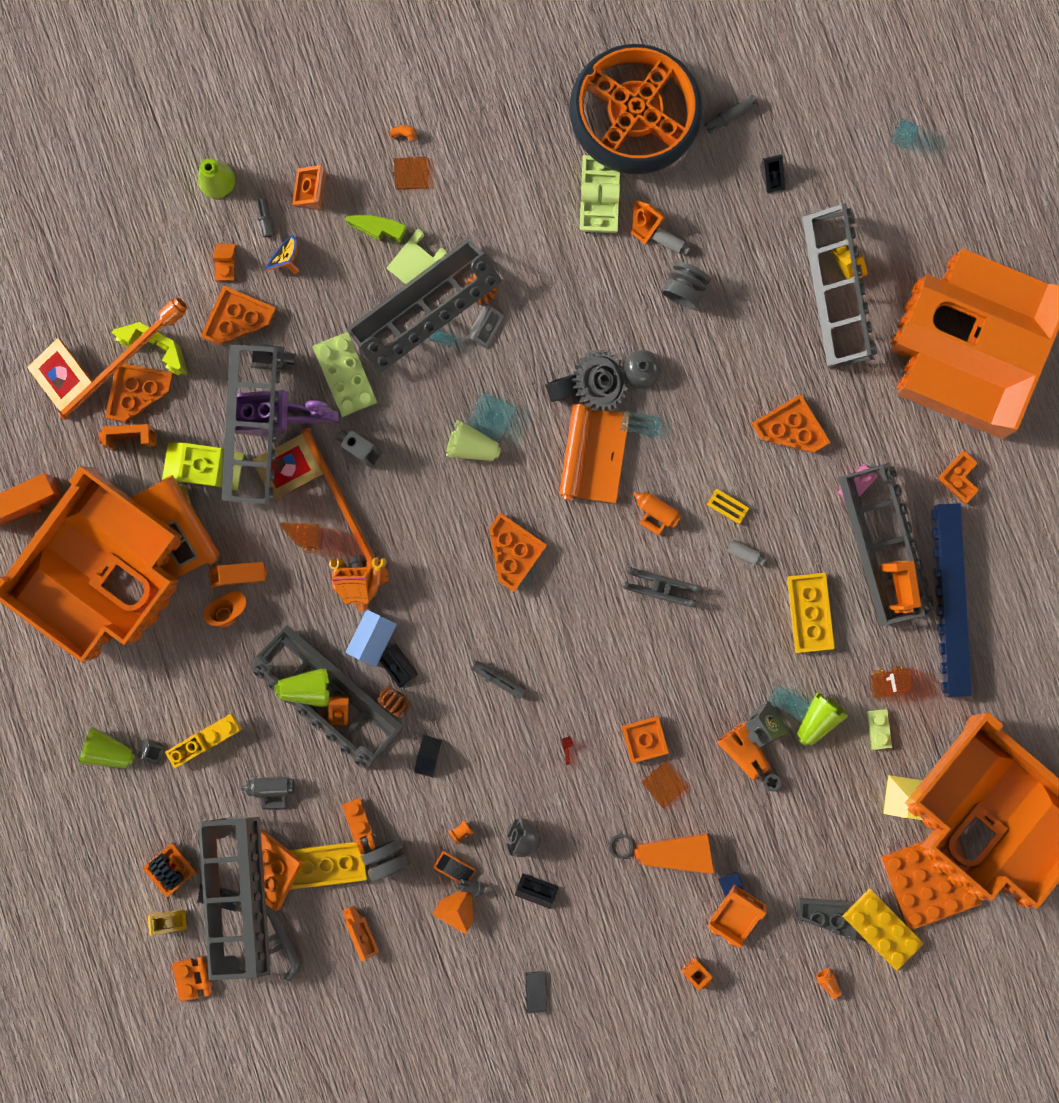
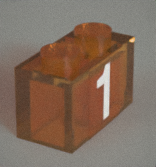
M903 665L891 667L892 671L885 672L884 669L874 670L872 675H868L872 698L914 691L910 669L903 668Z

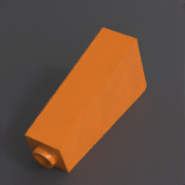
M707 833L637 844L638 849H634L636 861L640 860L641 865L708 874L714 873Z

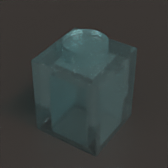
M901 119L890 142L907 150L919 126Z

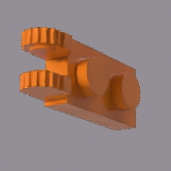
M357 798L341 804L360 854L365 853L361 839L366 837L368 838L370 848L372 850L376 849L372 837L373 833L361 799Z

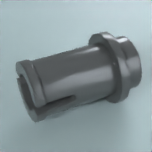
M361 555L350 557L349 563H351L352 568L364 567L362 562L364 558Z
M461 879L459 882V886H462L458 887L459 892L471 893L476 897L481 896L484 892V884H481L480 881L475 883Z

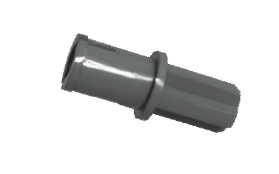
M256 200L259 215L257 220L260 221L262 237H271L275 234L267 200Z

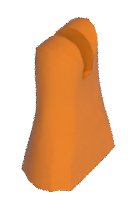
M747 721L722 736L717 741V744L739 765L748 777L755 781L760 776L752 763L756 762L764 773L771 770L761 747L756 742L754 743L749 740V731L745 727Z

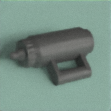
M289 777L254 778L253 780H247V784L241 786L240 790L246 791L248 796L262 797V809H286V796L294 794V779H289ZM282 796V801L266 802V797Z

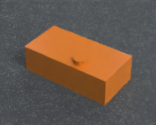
M42 473L1 492L0 527L29 513L36 514L42 511V507L61 499L63 495L55 477Z

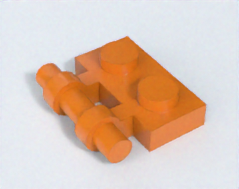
M205 956L197 957L198 965L195 966L192 958L172 963L180 1002L199 998V989L204 990L205 996L212 995V981L209 980L208 963L205 961ZM195 972H200L202 982L197 983Z

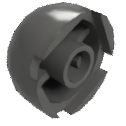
M637 350L631 353L623 365L625 379L633 387L648 388L658 380L661 373V364L658 358L647 350Z
M521 817L513 820L507 837L511 838L510 844L506 843V851L511 856L527 857L536 848H539L541 844L538 828L532 821Z

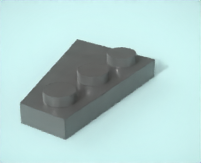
M798 899V919L832 931V933L847 937L852 941L856 939V930L842 917L856 901Z

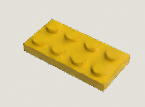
M826 573L787 576L795 653L834 649Z
M356 842L290 850L304 861L290 890L367 880L366 865H364L361 859L362 854H360Z
M868 889L842 916L896 971L924 944L871 889Z

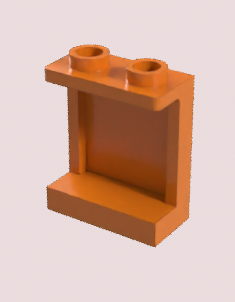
M148 424L102 427V432H99L100 444L111 451L115 450V439L141 438L142 445L149 449L157 448L156 429Z
M894 561L880 564L881 572H892L897 603L888 605L887 609L894 610L895 613L915 612L914 608L921 607L914 561Z
M734 885L710 918L708 928L714 935L726 939L731 946H737L741 949L744 940L757 922L767 914L768 906Z

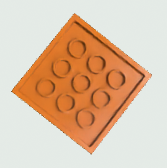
M957 839L955 842V849L957 853L965 859L959 841ZM924 841L881 856L903 919L910 930L982 905L980 899L976 900L961 886L953 885L947 879L949 877L947 874L938 872L932 866L934 863L923 855V851L920 848Z

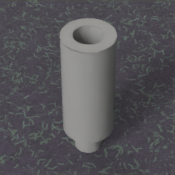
M658 227L652 238L678 254L680 251L687 254L690 249L684 245L685 241Z
M734 539L727 549V552L752 565L757 563L762 566L765 562V559L760 557L758 551Z

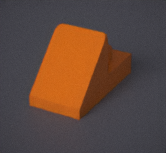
M216 244L213 259L215 260V281L235 282L236 244Z
M348 696L329 697V724L331 726H348Z

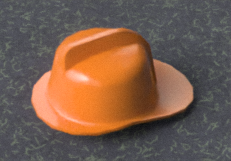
M238 591L227 593L207 605L203 612L204 620L211 626H218L220 628L231 626L244 611L246 597Z

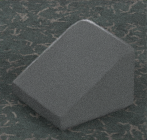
M144 739L138 757L159 765L166 746Z

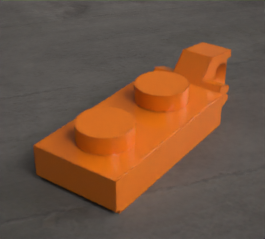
M355 905L342 910L346 919V927L361 962L378 954V947L365 917H362L360 913L358 914Z

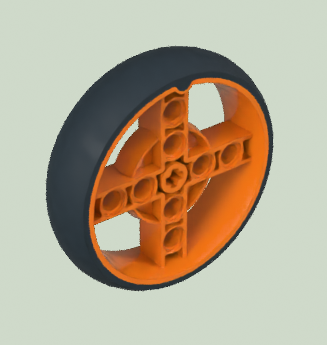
M625 44L604 51L584 67L573 86L569 112L572 128L577 140L594 160L617 172L646 174L670 166L690 148L700 128L702 102L695 79L680 60L665 50L654 46ZM624 64H641L653 67L644 81H629L622 85L603 73L610 68ZM653 78H659L661 81L656 82ZM670 78L680 88L686 101L687 121L685 127L664 114V105L659 93ZM601 86H606V87H608L609 89H608V90H602L600 87H601ZM587 91L608 104V116L612 126L601 141L592 133L585 118L584 101ZM648 92L651 96L646 97L642 93ZM621 96L624 98V100L619 101L616 99V97ZM652 117L656 121L650 122L647 120V118ZM626 121L629 123V126H623L621 122ZM663 128H669L672 132L667 133ZM650 133L669 145L668 148L650 155L636 156L617 152L628 137H643ZM616 136L619 140L612 141L610 137Z

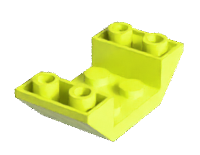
M138 322L114 329L112 334L116 336V341L129 348L150 327ZM157 332L148 342L153 345L156 342V345L166 352L162 359L166 364L165 368L177 376L180 374L186 376L188 372L181 347L172 339Z
M168 443L162 480L173 475L177 483L186 482L215 486L222 489L224 449L189 443ZM234 451V459L243 461L244 453ZM242 465L233 466L232 490L238 491Z

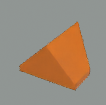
M634 200L631 234L646 244L658 227L662 225L665 216L652 205Z
M458 891L441 899L432 915L466 935L474 920L472 894Z

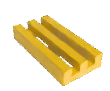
M717 488L706 505L740 525L749 510V507ZM719 495V496H721L722 498L726 499L727 501L733 503L734 505H736V506H738L739 508L743 509V512H741V511L737 510L736 508L730 506L729 504H727V503H725L724 501L720 500V499L717 498L716 496ZM715 501L719 503L720 505L736 513L740 517L737 519L736 517L732 516L731 514L712 504V502Z

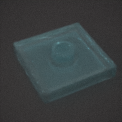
M482 391L466 424L500 443L516 408Z

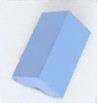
M366 610L345 653L376 667L397 624Z

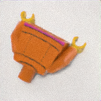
M375 557L372 560L375 570L372 567L343 568L344 560L342 558H338L337 561L336 559L331 560L329 566L334 569V572H332L333 590L342 598L345 604H356L358 611L367 610L369 608L368 603L377 594L382 576L380 570L382 567H385L386 559L382 558L379 565L378 557Z

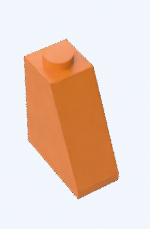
M263 562L219 565L209 569L211 588L260 583L265 581L267 577V568Z

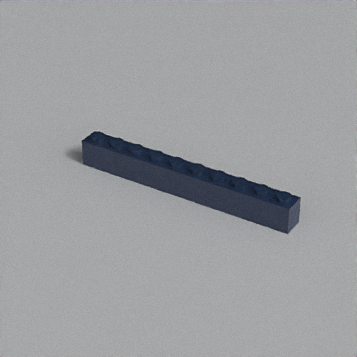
M961 503L937 504L931 510V519L935 523V528L932 529L933 540H936L933 556L934 559H937L934 574L935 578H938V586H936L935 592L936 597H939V605H937V616H940L938 635L941 636L939 653L942 655L943 661L940 663V672L944 678V682H941V691L945 697L972 696Z

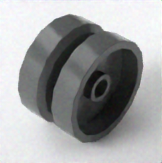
M400 838L361 855L364 865H371L377 862V865L368 870L371 881L390 876L410 864L407 854H400L394 857V854L403 849Z

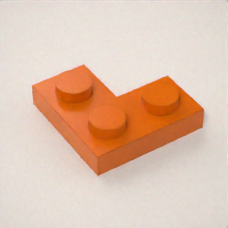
M963 450L938 476L937 480L963 504H967L979 489L966 478V475L978 463Z

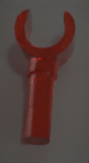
M570 736L563 738L561 741L565 752L566 765L570 764L568 748L574 746Z

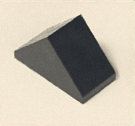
M782 154L763 158L760 168L766 192L771 193L784 190L785 177Z
M423 736L414 773L433 777L442 744L441 739Z

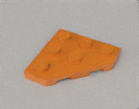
M223 286L201 338L218 346L269 327L277 309L241 292Z
M123 364L114 373L105 418L127 422L170 393L174 373Z
M801 394L751 423L762 441L814 453L831 443Z
M499 513L489 527L498 582L512 592H515L547 545L502 513Z
M261 829L266 905L277 911L280 910L304 861Z

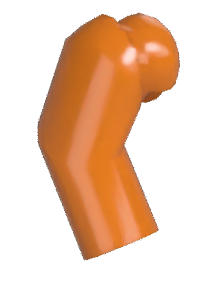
M400 125L389 130L392 139L401 135L407 136L409 141L417 139L415 128L407 125Z

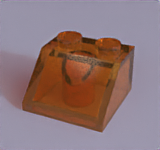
M280 522V527L306 553H317V550H322L324 527L320 524Z

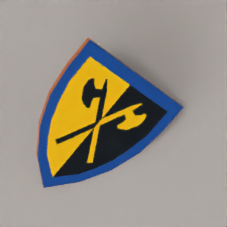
M294 235L290 236L276 250L266 265L265 272L281 266H286L294 275L299 272V268L293 263L298 252V242Z

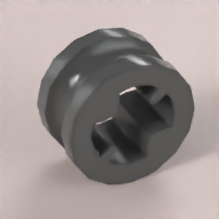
M767 774L763 779V786L769 791H777L781 786V780L775 774ZM770 777L777 780L775 787L767 786Z

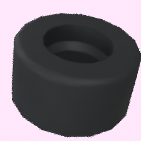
M575 374L556 379L545 385L551 402L572 397L578 392V389H573L576 385V382L572 381L573 378H576Z

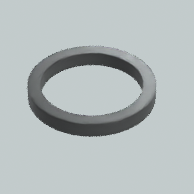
M618 834L610 840L609 850L614 857L624 859L632 853L633 842L628 836ZM618 837L627 838L631 845L630 851L624 856H618L612 851V842Z

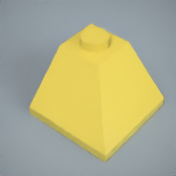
M888 775L883 814L923 820L920 816L917 815L916 817L907 810L908 806L905 804L906 800L923 780Z

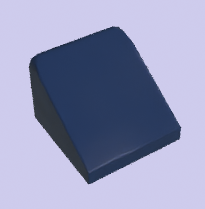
M737 872L718 878L725 897L734 885L743 889Z

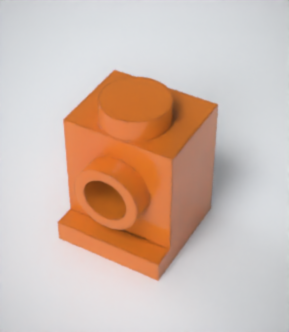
M696 957L681 970L698 991L701 988L703 990L706 989L712 982V975ZM696 971L701 972V976L699 978H696L694 976V973Z

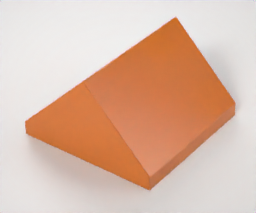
M323 165L297 169L292 206L322 209L327 176Z

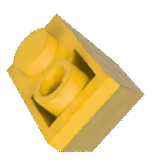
M849 246L831 250L830 252L842 274L847 279L853 278ZM859 253V257L856 258L857 265L861 264L862 274L865 276L868 274L864 258Z

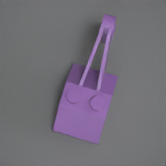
M275 390L279 391L278 403H274V410L278 411L277 422H273V430H277L276 435L286 431L287 424L339 422V412L332 411L331 407H327V403L308 401L305 406L288 403V392ZM271 391L237 393L236 420L269 423ZM287 412L310 414L319 417H287ZM235 427V434L268 436L269 433L268 428Z

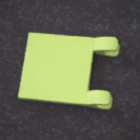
M420 229L413 233L409 241L386 268L405 284L447 254L445 249L440 248L435 256L432 257L418 246L417 243L424 237V233Z

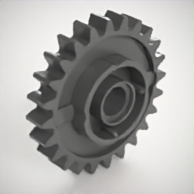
M595 350L591 351V353H586L585 357L579 359L581 363L575 365L578 370L573 371L576 375V378L572 379V381L576 382L573 389H578L575 395L581 396L579 402H585V407H591L592 411L602 412L617 408L616 404L622 403L620 398L626 397L623 391H628L625 384L629 383V381L625 380L624 366H620L622 360H616V354L611 355L610 351Z

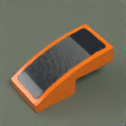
M444 850L433 866L434 869L457 882H460L461 879L470 881L477 870Z

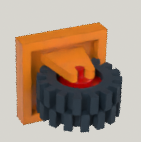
M174 842L142 867L166 898L198 872Z

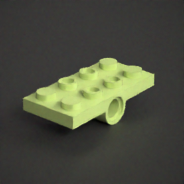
M583 155L580 232L617 233L620 172L603 166L590 155Z
M348 331L312 346L342 417L377 403Z

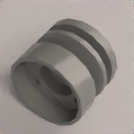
M676 261L673 266L674 270L670 272V276L673 279L666 280L661 293L669 300L683 307L696 309L702 299L698 291L704 292L711 278L691 264Z

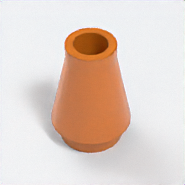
M829 968L820 971L816 975L817 983L832 999L841 996L842 991L839 988L834 972L830 971Z

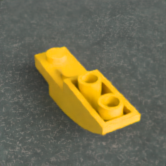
M231 713L167 750L165 753L175 769L241 731L242 728L234 713Z

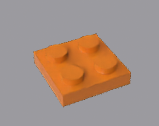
M659 716L621 726L631 764L669 754Z

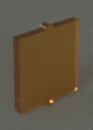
M427 157L394 158L393 176H395V190L428 188L429 170H427Z
M666 762L656 770H652L651 774L641 781L662 808L673 799L676 800L677 796L687 788Z

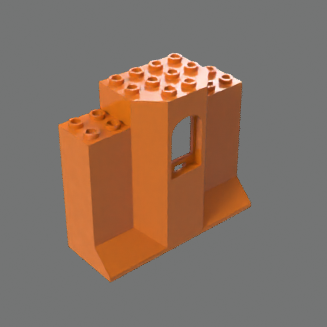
M962 248L958 253L955 252L953 257H950L946 265L948 270L941 279L926 274L923 278H919L917 283L915 282L911 290L913 295L905 304L904 310L906 312L903 317H900L896 326L899 330H897L896 334H893L889 345H892L890 352L909 359L903 369L906 373L897 383L896 388L899 390L896 395L1000 439H1004L1018 430L1058 333L1059 285L1045 283ZM948 306L976 318L967 342L942 332L935 327L933 317L938 308ZM977 328H981L978 338H975L974 335Z
M79 466L68 481L72 484L8 573L0 577V602L83 663L93 659L96 660L102 652L100 650L104 643L108 644L112 638H115L123 645L137 643L143 636V632L150 625L153 626L158 621L159 616L157 615L161 610L164 611L171 602L169 599L177 590L179 582L162 569L161 566H165L171 558L169 556L170 553L179 548L183 535L112 484L98 469ZM116 565L131 574L144 586L142 598L134 605L124 603L102 586ZM108 567L109 569L106 571V573H105V574L103 575V577H102L101 575L104 573V571H105L106 568Z
M989 712L971 715L963 732L905 802L908 806L907 810L916 817L917 815L923 819L922 823L932 830L934 828L920 848L923 851V855L934 863L932 866L938 872L947 874L949 876L947 879L953 885L961 886L976 900L992 901L1001 890L1006 895L1010 894L1014 897L1013 901L1021 908L1038 909L1059 883V778L1001 729L1004 725ZM974 817H976L993 831L995 835L974 860H966L957 853L955 842Z

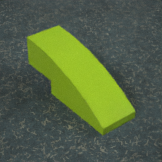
M354 215L345 218L347 225L378 241H381L383 235L401 243L407 232L405 225L383 217Z

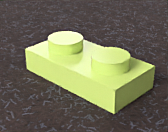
M888 710L867 711L871 749L892 748Z

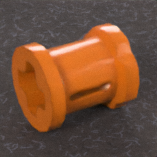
M465 820L454 830L448 831L457 845L467 836L474 834Z

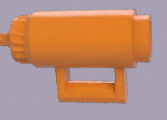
M644 491L643 493L635 492L633 494L637 499L636 504L641 510L646 512L639 524L659 536L665 525L674 528L682 517L678 510L652 493ZM648 514L663 523L662 526L659 528L646 519Z

